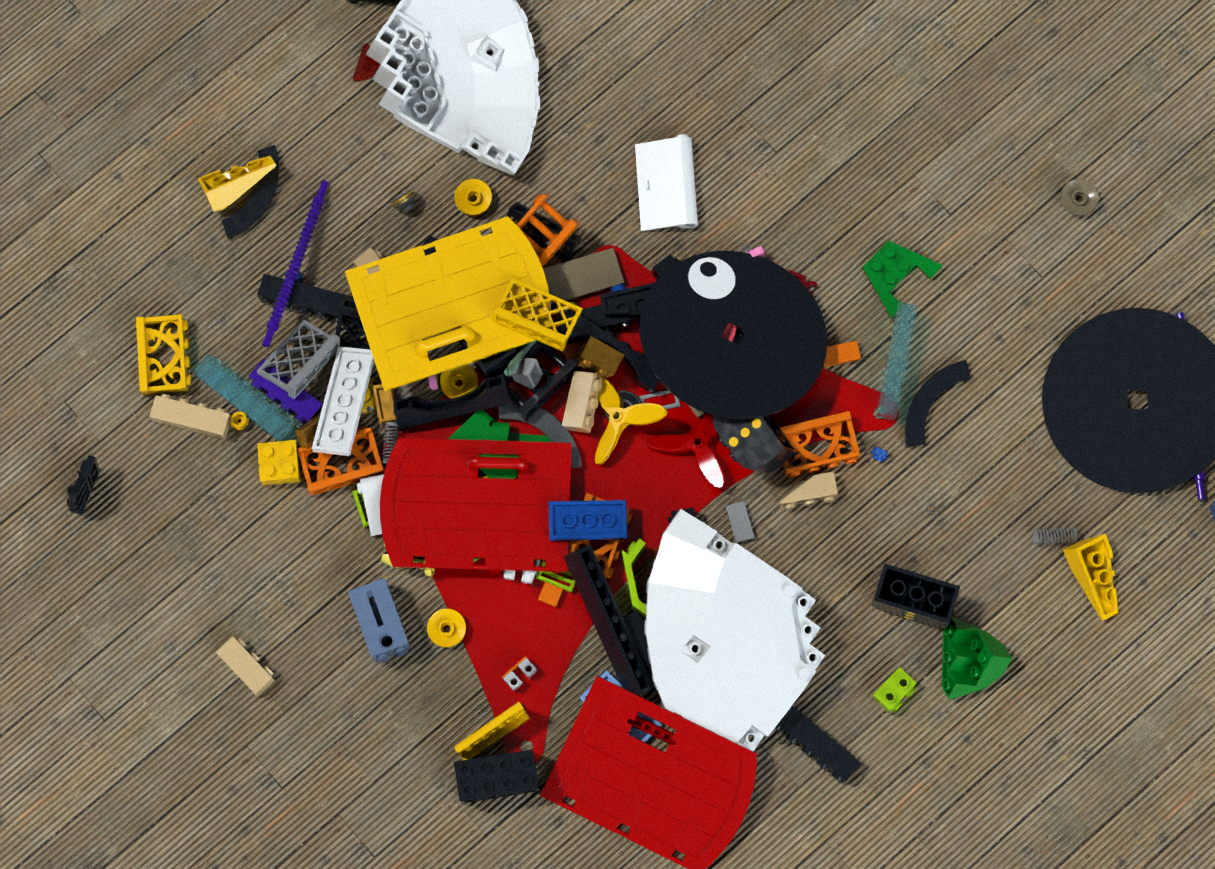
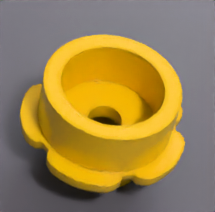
M236 412L231 416L230 424L237 430H243L245 426H248L249 418H247V414L244 412Z

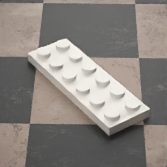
M338 346L312 445L313 452L350 456L374 364L371 350Z

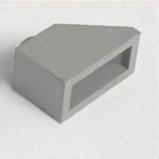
M523 358L518 368L512 373L515 382L532 390L536 388L543 376L539 363L534 358Z

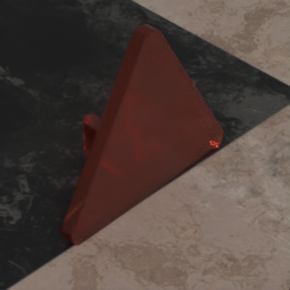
M368 44L363 45L353 76L354 82L373 78L381 65L366 55L370 48Z

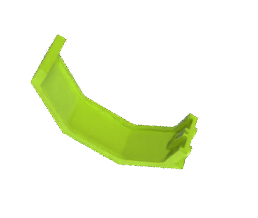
M639 539L637 543L635 541L631 543L627 553L622 550V559L632 610H636L641 617L646 619V605L638 598L632 567L646 549V543Z

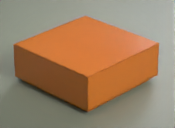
M545 582L538 601L556 608L563 589Z

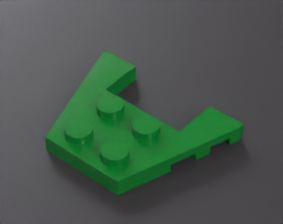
M888 240L862 269L879 296L882 305H884L888 312V316L892 319L904 305L890 292L915 267L931 279L942 268V265Z

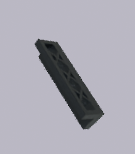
M516 201L509 208L506 217L511 218L512 216L519 223L530 209ZM537 212L534 214L554 234H559L563 230L559 224ZM529 221L521 229L541 248L546 249L549 246L543 242L541 237L545 235L540 233ZM530 226L534 228L536 235H529L525 227ZM572 233L563 244L569 248L567 254L558 250L554 255L566 262L569 261L574 248L579 244L582 237Z

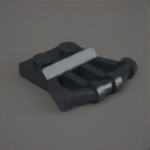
M91 455L82 462L80 471H77L79 477L75 484L67 488V495L69 496L67 505L71 513L81 514L84 512L90 493L100 473L97 459Z

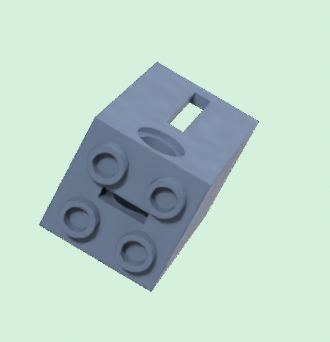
M385 578L348 591L374 662L383 663L390 660V656L397 655L399 657L407 654L411 647ZM374 597L375 602L371 603L369 598ZM393 641L391 646L384 647L385 642Z

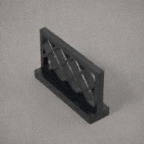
M343 297L338 306L337 313L339 314L335 335L340 337V333L346 330L351 337L349 339L340 337V344L371 350L369 343H361L358 337L366 336L360 322L361 319L355 301ZM343 314L351 316L354 321L347 324L343 319ZM355 324H357V326L361 330V332L356 335L350 328Z

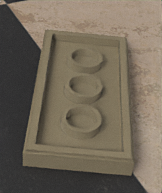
M613 248L543 269L549 294L565 301H571L611 289L612 286L617 284L624 285Z

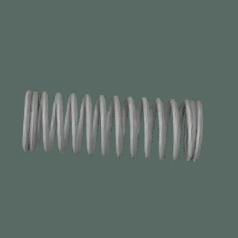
M395 422L385 423L386 429L384 430L385 439L383 443L385 446H383L384 453H382L384 455L382 457V465L385 466L389 458L384 457H390V455H385V453L391 454L395 446L386 445L385 443L396 444L395 441L399 437L398 435L386 434H399V432H396L399 431V424Z
M1056 528L1055 530H1033L1034 544H1039V531L1040 543L1042 544V531L1044 533V544L1046 543L1045 533L1047 531V543L1049 544V530L1051 543H1053V531L1054 543H1056V530L1058 543H1060L1059 531L1061 532V543H1063V530L1065 543L1067 542L1066 530L1068 532V542L1070 543V530L1071 542H1077L1076 528H1069V530L1068 528H1062V530L1061 528Z

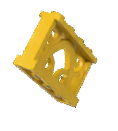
M182 314L146 318L136 317L141 394L144 396L156 393L188 391V386H191V375L187 373V367H190V357L186 356V349H189V339L185 337V331L188 330L187 319H184ZM169 323H174L177 325L178 331L176 334H172V328H169L166 334H164L165 326ZM161 324L159 331L147 328V325ZM155 337L158 338L154 346H149L148 342L150 340L155 342ZM177 339H179V346L175 342ZM161 341L167 343L175 352L171 361L164 368L159 361L148 357V354L155 352L160 347ZM179 361H180V364H181V368H180V367H177V364L179 363ZM156 364L159 372H157L156 368L154 371H151L150 366ZM179 373L181 378L177 384H170L166 380V375L169 374L170 378L174 379L173 375ZM160 379H162L165 384L163 386L150 387L151 383H154Z

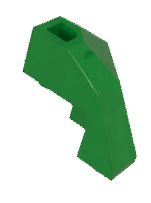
M951 617L950 624L943 631L941 687L948 699H954L984 689L1005 673L1012 657L1006 647L988 632L958 618Z

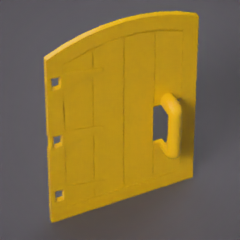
M508 216L345 271L384 391L536 341L531 337L492 321L493 312L500 303L512 278L549 293L544 270L536 252L520 228ZM492 229L493 233L482 236L480 231ZM435 247V253L425 256L423 250ZM379 267L380 271L372 274L368 273L367 269ZM515 285L511 289L513 296L523 293L522 289ZM536 294L528 296L531 304L541 301L540 297ZM525 297L515 300L518 308L528 305ZM512 301L504 303L502 307L508 311L515 309ZM551 302L546 303L548 311H551ZM543 305L533 307L536 315L545 313ZM530 309L520 312L524 318L533 317ZM547 316L538 319L540 325L546 326L550 324ZM452 330V331H450V332H447V333H444V334L435 336V335H437V334H440V333H443V332ZM465 339L468 349L432 361L429 360L427 351Z

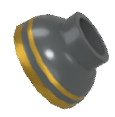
M413 189L393 200L390 205L395 209H401L403 213L412 209L416 205L414 203L415 193Z

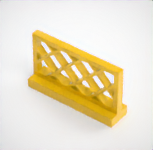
M512 278L500 303L493 312L492 321L563 351L583 308ZM515 285L520 287L523 293L513 296L511 289ZM536 294L540 297L541 301L531 304L528 296ZM525 297L528 305L518 308L515 300ZM513 302L515 309L508 311L502 308L504 303ZM554 302L557 304L558 309L548 311L546 303ZM543 305L545 313L536 315L533 307ZM530 309L533 317L524 318L520 312ZM571 309L576 312L574 317L566 319L563 311ZM560 312L563 320L553 323L551 315ZM547 316L550 324L546 326L540 325L538 319ZM565 324L567 328L566 334L563 335L557 332L556 327Z
M517 702L454 746V749L463 760L473 759L529 720L530 717L522 705Z

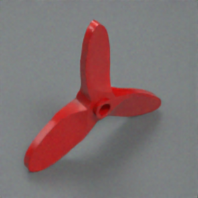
M707 413L700 422L696 434L692 436L660 435L651 437L646 441V445L656 451L668 453L688 452L696 455L698 466L707 481L717 489L723 488L725 479L722 467L716 455L708 447V444L718 434L713 423L714 415Z

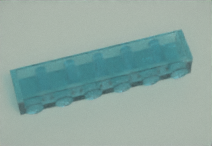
M902 302L897 304L876 417L895 420L897 417L917 305Z
M207 355L193 371L194 375L238 411L246 414L247 418L277 442L288 441L295 430L298 429L295 424L296 420L289 414L284 416L280 412L282 409L275 403L269 404L266 401L267 397L260 391L254 392L251 389L252 385L246 380L240 381L236 377L238 374L231 368L225 369L222 366L223 362L217 357L211 358Z

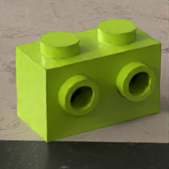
M899 667L871 698L888 714L891 710L896 712L903 704L901 700L905 696L909 698L916 691L914 688L916 682Z

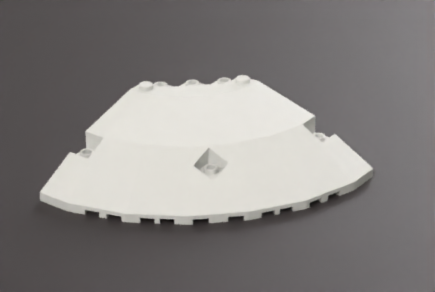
M401 0L366 53L367 56L381 64L372 80L388 89L379 105L393 113L395 119L457 153H460L463 149L477 158V161L511 175L516 173L529 152L537 114L540 109L538 91L539 61L535 55V46L532 34L529 32L527 16L523 9L520 8L517 0ZM487 51H491L492 56H489ZM472 145H477L478 149H473Z
M680 509L662 535L658 547L659 550L653 562L650 577L647 580V610L644 633L647 639V651L653 675L652 680L665 709L675 712L706 729L754 751L762 738L770 735L816 673V668L825 656L810 644L820 627L805 617L816 600L788 577L737 543H731L716 530ZM717 542H720L722 544V547L720 549L716 548ZM693 645H696L698 648L695 653L692 651ZM752 734L754 740L749 742L748 736Z

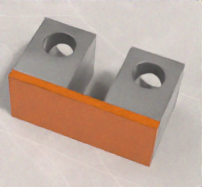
M526 657L521 659L502 676V679L513 691L523 684L513 671L519 668L528 679L537 672V669ZM526 668H532L531 672H526ZM513 680H516L517 684L512 685L511 682Z

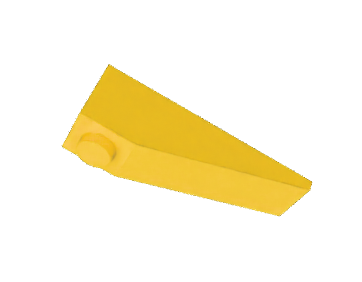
M271 156L249 161L244 167L235 165L231 166V170L221 172V169L198 178V181L213 212L221 211L231 205L270 172L276 164Z
M1106 534L1079 541L1063 549L1071 571L1101 621L1117 614V593L1113 585L1115 573L1111 565L1113 552Z

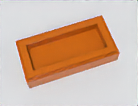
M857 341L828 346L823 368L860 361L861 356Z

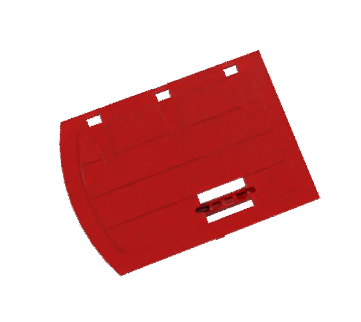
M398 438L385 468L380 494L381 530L392 566L396 568L568 572V565L564 557L568 555L569 541H549L548 502L570 501L572 443ZM479 454H484V455H519V458H518V457H483V456H479ZM478 468L517 469L519 472L518 479L478 478ZM413 557H425V563H413ZM474 558L485 559L486 565L473 564ZM534 560H546V566H534Z
M596 676L540 796L687 869H706L725 850L744 819L755 784L757 753L600 676ZM638 712L676 729L675 733L638 716ZM635 727L668 743L666 752L629 735L630 729ZM565 796L576 800L574 807L562 801ZM622 823L631 827L629 833L618 829L619 824ZM675 850L685 854L684 861L672 855Z

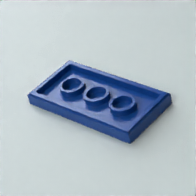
M626 500L548 502L549 541L627 539Z

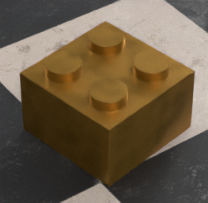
M590 336L582 340L573 359L578 363L579 368L583 370L587 368L602 379L615 374L624 354Z

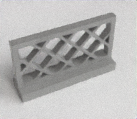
M303 319L259 367L257 374L287 391L288 396L295 399L337 353L338 346L340 347V337L335 334L331 336ZM306 327L311 330V334L300 336V331ZM316 338L327 340L324 344L316 345L315 343ZM301 340H313V345L302 346ZM293 341H299L300 347L289 348L288 344ZM303 351H315L312 357H304ZM301 352L302 358L291 359L290 353ZM280 354H288V360L277 361V357ZM303 363L301 369L292 370V364ZM289 365L290 371L279 372L278 366ZM276 366L277 373L265 372L268 367ZM291 376V380L288 384L280 381V377Z

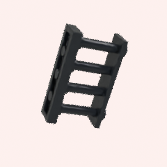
M537 341L530 348L524 358L536 359L544 352L560 366V369L555 374H551L539 363L543 377L547 381L542 387L538 388L536 386L534 390L528 388L533 393V396L528 401H524L510 388L511 399L519 406L517 411L525 422L573 377L574 371L580 370L578 363L573 358L569 361H564L549 345ZM505 375L509 385L514 379L512 375Z

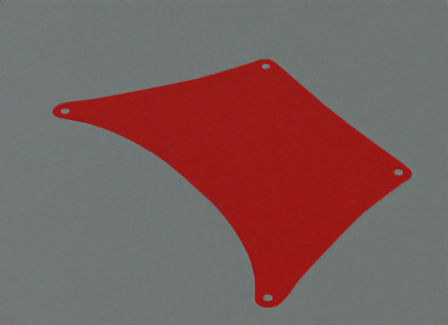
M605 245L594 252L614 249L624 280V286L627 288L656 282V278L651 274V271L631 258L619 247ZM611 289L567 302L577 303V306L583 309L601 305L600 295L611 293ZM560 312L551 316L553 323L556 322L555 316L561 315ZM639 323L632 324V327L627 329H621V327L613 329L612 333L615 335V339L620 342H627L631 346L630 349L636 353L639 351L644 354L640 340ZM736 326V329L741 333L743 337L744 334L742 333L740 328ZM577 338L576 341H579L581 344L585 338ZM521 345L519 348H515L517 353L520 351L523 345ZM549 346L564 361H566L561 350ZM544 352L536 358L551 374H555L560 369V366ZM623 359L615 374L605 378L617 391H631L638 398L642 395L651 394L634 383L636 378ZM475 367L474 370L478 377L479 386L484 381V378L477 367ZM580 368V370H579L580 372H590V373H593L592 371L588 370L587 368H586V370H583V369H581V368ZM822 368L814 385L800 400L782 411L771 414L779 427H784L850 411L853 429L856 433L885 430L892 427L897 421L898 410L894 401L887 395ZM543 376L537 384L538 388L542 387L547 381ZM572 378L541 407L561 423L563 422ZM514 380L509 384V387L524 401H528L533 396V393L526 386ZM459 381L456 385L461 386L463 382ZM659 382L658 386L652 393L668 389L665 386H663L661 382ZM672 393L644 399V403L659 404L661 406L676 403ZM444 394L438 400H446L450 398ZM680 399V407L666 409L667 414L663 419L651 424L633 425L630 428H625L611 455L601 465L596 464L595 455L609 421L606 419L605 411L599 400L598 407L594 413V425L591 427L590 433L568 430L577 446L582 465L581 468L571 469L570 501H584L586 493L604 500H626V507H629L630 513L633 514L630 525H627V539H624L623 543H619V557L617 561L613 560L611 566L614 568L611 579L607 578L613 596L627 581L622 550L627 553L633 541L637 543L639 539L646 543V549L632 567L634 574L653 555V549H658L662 535L668 527L667 517H671V511L694 508L696 515L717 496L755 472L742 467L731 458L729 454L731 451L728 447L722 445L719 440V434L708 444V447L716 455L722 467L725 479L722 489L713 487L707 481L698 466L696 455L688 452H661L649 448L646 445V441L654 436H692L696 434L700 422L707 413L698 418L689 405ZM498 406L485 410L494 419V422L510 423V433L544 435L528 423L514 420H499ZM875 408H884L886 416L882 419L875 418ZM475 412L402 429L396 435L399 436L398 438L448 439ZM846 423L842 424L841 434L848 433ZM829 428L824 429L823 433L825 435L834 436V434H829L831 432ZM815 430L812 431L811 440L807 445L825 439L821 438ZM804 434L799 435V439L802 441L798 443L801 444L806 440ZM383 446L378 449L381 462H382V460H383L382 457L384 456V455L382 454V453H384V452H383V450H384ZM374 454L369 459L371 465L376 464ZM478 468V477L486 476V475ZM588 540L593 551L602 548L609 542L608 540ZM584 543L579 545V549L586 547ZM610 550L609 552H607L606 554H604L608 559H609L611 550ZM482 558L478 559L473 563L477 565H486L485 559ZM599 561L600 567L603 570L605 564L603 561ZM435 569L433 579L447 609L457 611L465 621L466 632L462 642L473 663L494 718L517 702L522 705L530 717L529 720L501 738L507 753L521 751L520 744L527 740L532 743L535 763L538 762L544 753L550 710L561 680L576 650L593 625L577 585L574 586L572 593L563 590L555 608L538 601L545 582L537 580V575H535L532 584L521 582L523 572L516 571L514 580L504 578V571ZM552 572L567 579L573 580V577L566 575L564 573ZM543 573L541 575L543 577H546L548 579H551L553 581L570 587V584L565 583L561 580H558ZM526 657L537 669V672L528 679L519 668L513 671L523 683L518 689L513 691L502 679V676L521 659ZM526 668V672H531L532 668ZM513 680L511 684L516 685L517 681Z

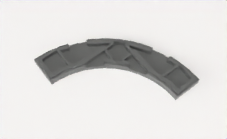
M513 400L509 404L498 406L499 420L525 422L517 411L519 406ZM540 408L525 422L541 431L552 442L572 443L571 469L582 467L580 455L572 436L553 415Z

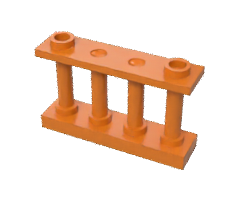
M548 193L539 194L534 199L532 208L517 224L521 230L529 221L549 239L551 244L546 249L541 248L521 230L537 253L542 268L581 224L576 218L566 220L547 203L546 200L550 197ZM540 207L562 225L561 228L563 230L559 234H554L534 216Z

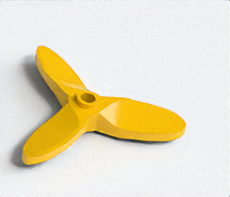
M602 378V388L599 391L598 400L603 409L609 414V423L596 451V464L601 465L609 458L625 427L628 425H646L657 422L666 416V408L652 403L635 404L625 408L616 388L607 379Z

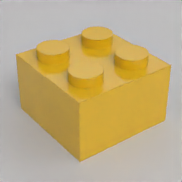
M296 440L257 443L259 476L263 486L301 482L299 454L297 451L298 443Z

